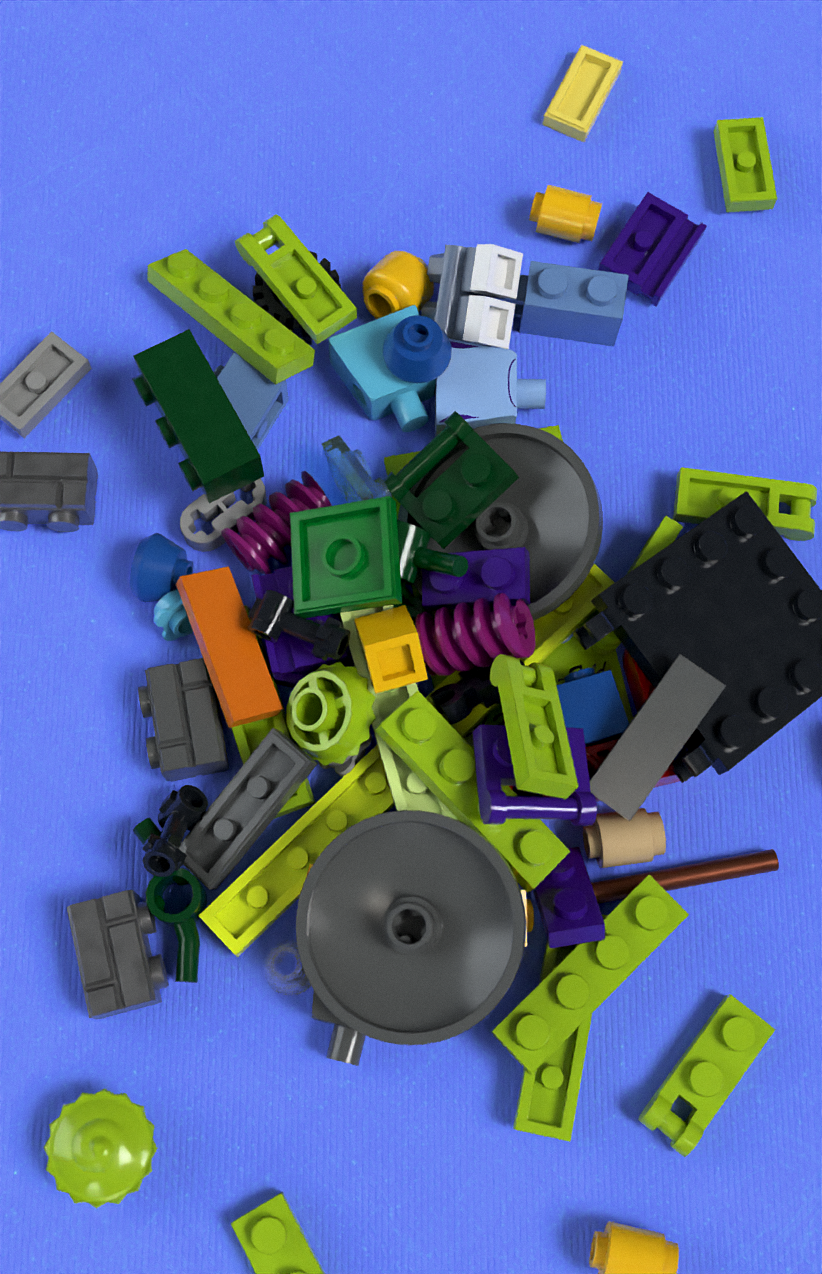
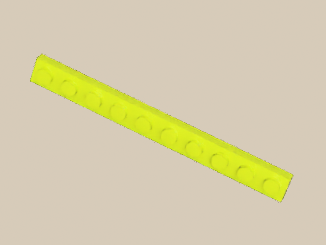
M593 564L586 579L568 600L547 615L533 621L535 628L534 653L528 658L518 659L525 666L535 662L541 664L596 610L591 600L615 582L596 564ZM456 670L426 697L435 709L436 707L430 695L445 685L459 682L461 679L458 673L461 671ZM480 703L472 709L466 718L451 726L464 738L498 704L486 708ZM378 745L366 754L348 774L343 776L198 915L235 956L239 957L299 899L306 880L309 864H314L323 850L338 835L362 820L387 813L395 805Z

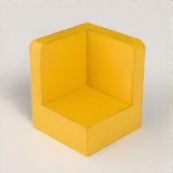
M405 605L358 617L354 620L363 646L375 694L428 680L418 632Z

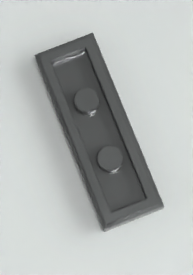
M678 654L590 778V790L594 796L631 821L726 685L683 655Z
M272 728L203 814L202 819L195 824L180 843L179 850L187 855L183 865L208 889H218L316 767L317 763L283 732Z

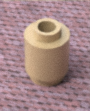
M639 808L631 821L617 812L597 814L593 825L583 827V842L586 856L588 859L596 858L600 868L652 862L654 856L664 855L666 851L665 830L659 812L647 813L645 808Z

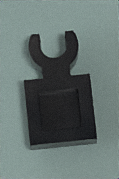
M492 664L484 668L475 665L470 671L459 672L458 675L461 679L459 682L445 685L430 695L437 711L440 714H445L450 725L466 718L472 709L480 703L486 708L501 703L499 689L493 686L490 681Z

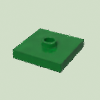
M391 496L290 513L294 614L303 618L402 604L396 501Z

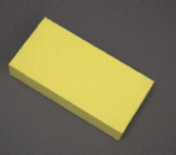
M581 44L544 114L542 125L585 142L621 73L623 61Z

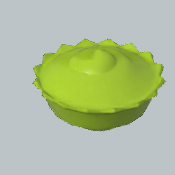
M340 661L332 665L322 664L316 671L309 673L299 680L290 693L286 706V723L291 737L297 742V746L309 757L319 761L325 767L332 762L343 764L348 756L358 755L361 744L370 739L369 727L376 717L372 710L375 696L368 690V679L358 674L356 666L345 667Z
M105 1088L95 1094L82 1092L75 1102L62 1106L60 1116L49 1124L50 1137L43 1146L48 1156L46 1171L55 1178L56 1190L68 1193L74 1204L87 1202L96 1209L107 1202L120 1204L127 1194L139 1191L143 1178L152 1172V1158L158 1149L153 1139L155 1125L146 1118L144 1106L133 1103L126 1093L114 1094Z

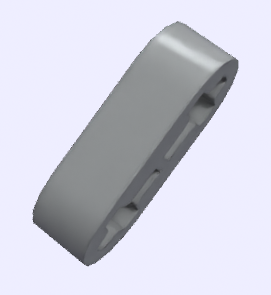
M261 478L241 488L244 492H249L253 489V502L248 505L243 500L233 504L236 501L234 492L210 504L203 494L189 504L180 517V529L186 543L197 551H212L226 542L221 533L223 529L229 528L236 533L239 532L236 522L238 518L244 515L254 521L253 507L259 503L265 506L267 504L265 485ZM201 518L203 521L209 522L215 518L212 521L214 531L209 535L202 530L195 533L194 521Z

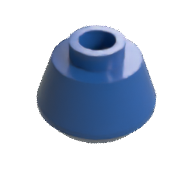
M415 315L403 319L390 330L384 340L383 358L387 368L397 378L406 382L425 383L432 381L447 369L451 360L452 348L448 336L434 320L426 316Z
M154 533L145 537L139 543L133 558L130 573L131 590L141 602L159 601L167 593L177 590L176 583L180 576L193 574V562L187 560L185 549L162 534Z

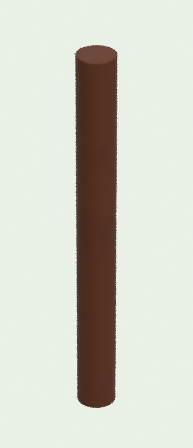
M774 849L598 881L591 884L597 902L600 904L624 899L649 874L665 891L777 871L779 863Z

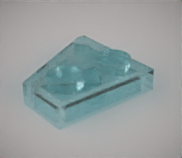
M340 435L321 443L332 478L347 503L391 496L386 484L380 477L375 480L371 478L370 467L359 449L351 451Z

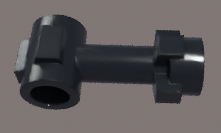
M266 590L262 599H256L248 615L251 620L248 630L253 634L276 643L281 632L313 644L312 654L325 661L328 657L339 660L345 653L350 640V630L343 628L341 621L328 617L325 624L321 625L291 613L294 608V601L273 590Z
M185 785L178 792L172 790L162 802L159 808L160 813L158 814V823L162 828L161 834L157 836L152 833L142 847V850L146 852L143 857V865L149 873L158 877H167L183 865L187 855L179 850L180 843L187 830L191 831L195 824L202 819L201 817L206 812L205 810L208 806L205 794L197 787Z

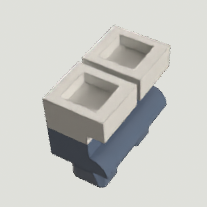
M477 244L476 247L445 245L444 253L434 254L429 257L427 275L431 282L438 283L440 286L437 302L427 301L422 306L421 316L434 320L449 339L509 349L516 304L491 297L517 298L523 253L494 244Z

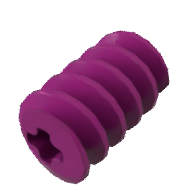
M306 471L301 472L303 484L293 479L285 484L287 497L277 491L269 496L271 509L261 503L253 507L255 522L244 515L238 518L236 522L239 534L229 528L221 531L224 540L233 554L248 571L256 569L264 575L271 574L268 563L270 557H273L283 565L288 563L284 547L287 545L291 546L290 513L332 506L322 488Z
M502 592L494 597V611L489 601L482 597L478 598L474 603V614L465 602L458 603L455 606L454 616L446 607L436 610L435 618L426 611L418 614L415 627L418 632L426 671L431 676H449L456 670L461 672L470 671L475 665L483 668L488 667L500 654L515 656L521 659L530 657L535 649V628L530 609L525 601L519 599L516 601V605L513 606L509 597Z

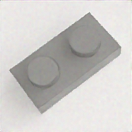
M51 331L0 383V420L25 438L92 369L88 359Z

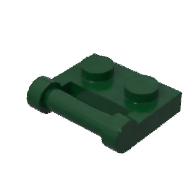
M456 411L444 421L447 426L396 475L391 472L380 482L425 531L431 534V537L443 549L519 478L516 472ZM462 441L469 449L416 498L409 490Z

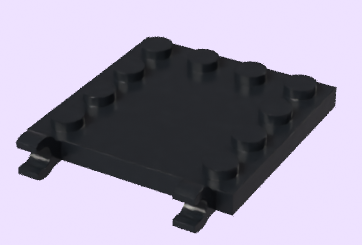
M747 491L593 598L591 602L599 614L573 632L575 638L586 651L613 631L654 688L678 654L683 655L726 685L690 736L696 745L670 764L671 769L682 783L692 776L700 775L711 765L718 775L729 771L822 697V590Z

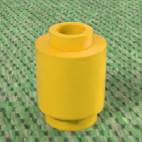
M548 184L545 194L535 193L529 221L537 222L536 233L580 243L581 239L593 241L602 203L592 201V195Z
M608 1221L604 1232H594L590 1248L589 1266L598 1269V1274H677L679 1247L677 1242L666 1240L664 1233Z

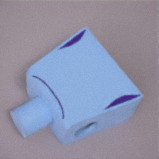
M449 339L452 348L451 360L447 369L436 378L434 438L447 426L444 421L454 411L474 429L491 424H515L517 409L545 408L546 380L517 379L516 352L510 349Z

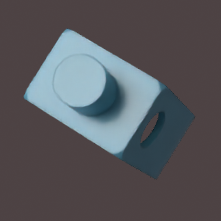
M415 305L328 338L330 363L368 418L378 420L394 413L403 432L415 431L429 421V416L422 402L430 399L435 394L436 379L425 383L403 381L390 372L383 358V344L387 334L403 319L419 315Z

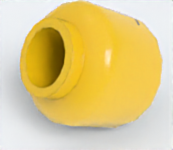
M395 250L385 255L366 274L362 282L364 303L369 313L376 319H379L412 305H415L419 312L422 306L434 294V282H431L427 275V264L421 258L407 251Z

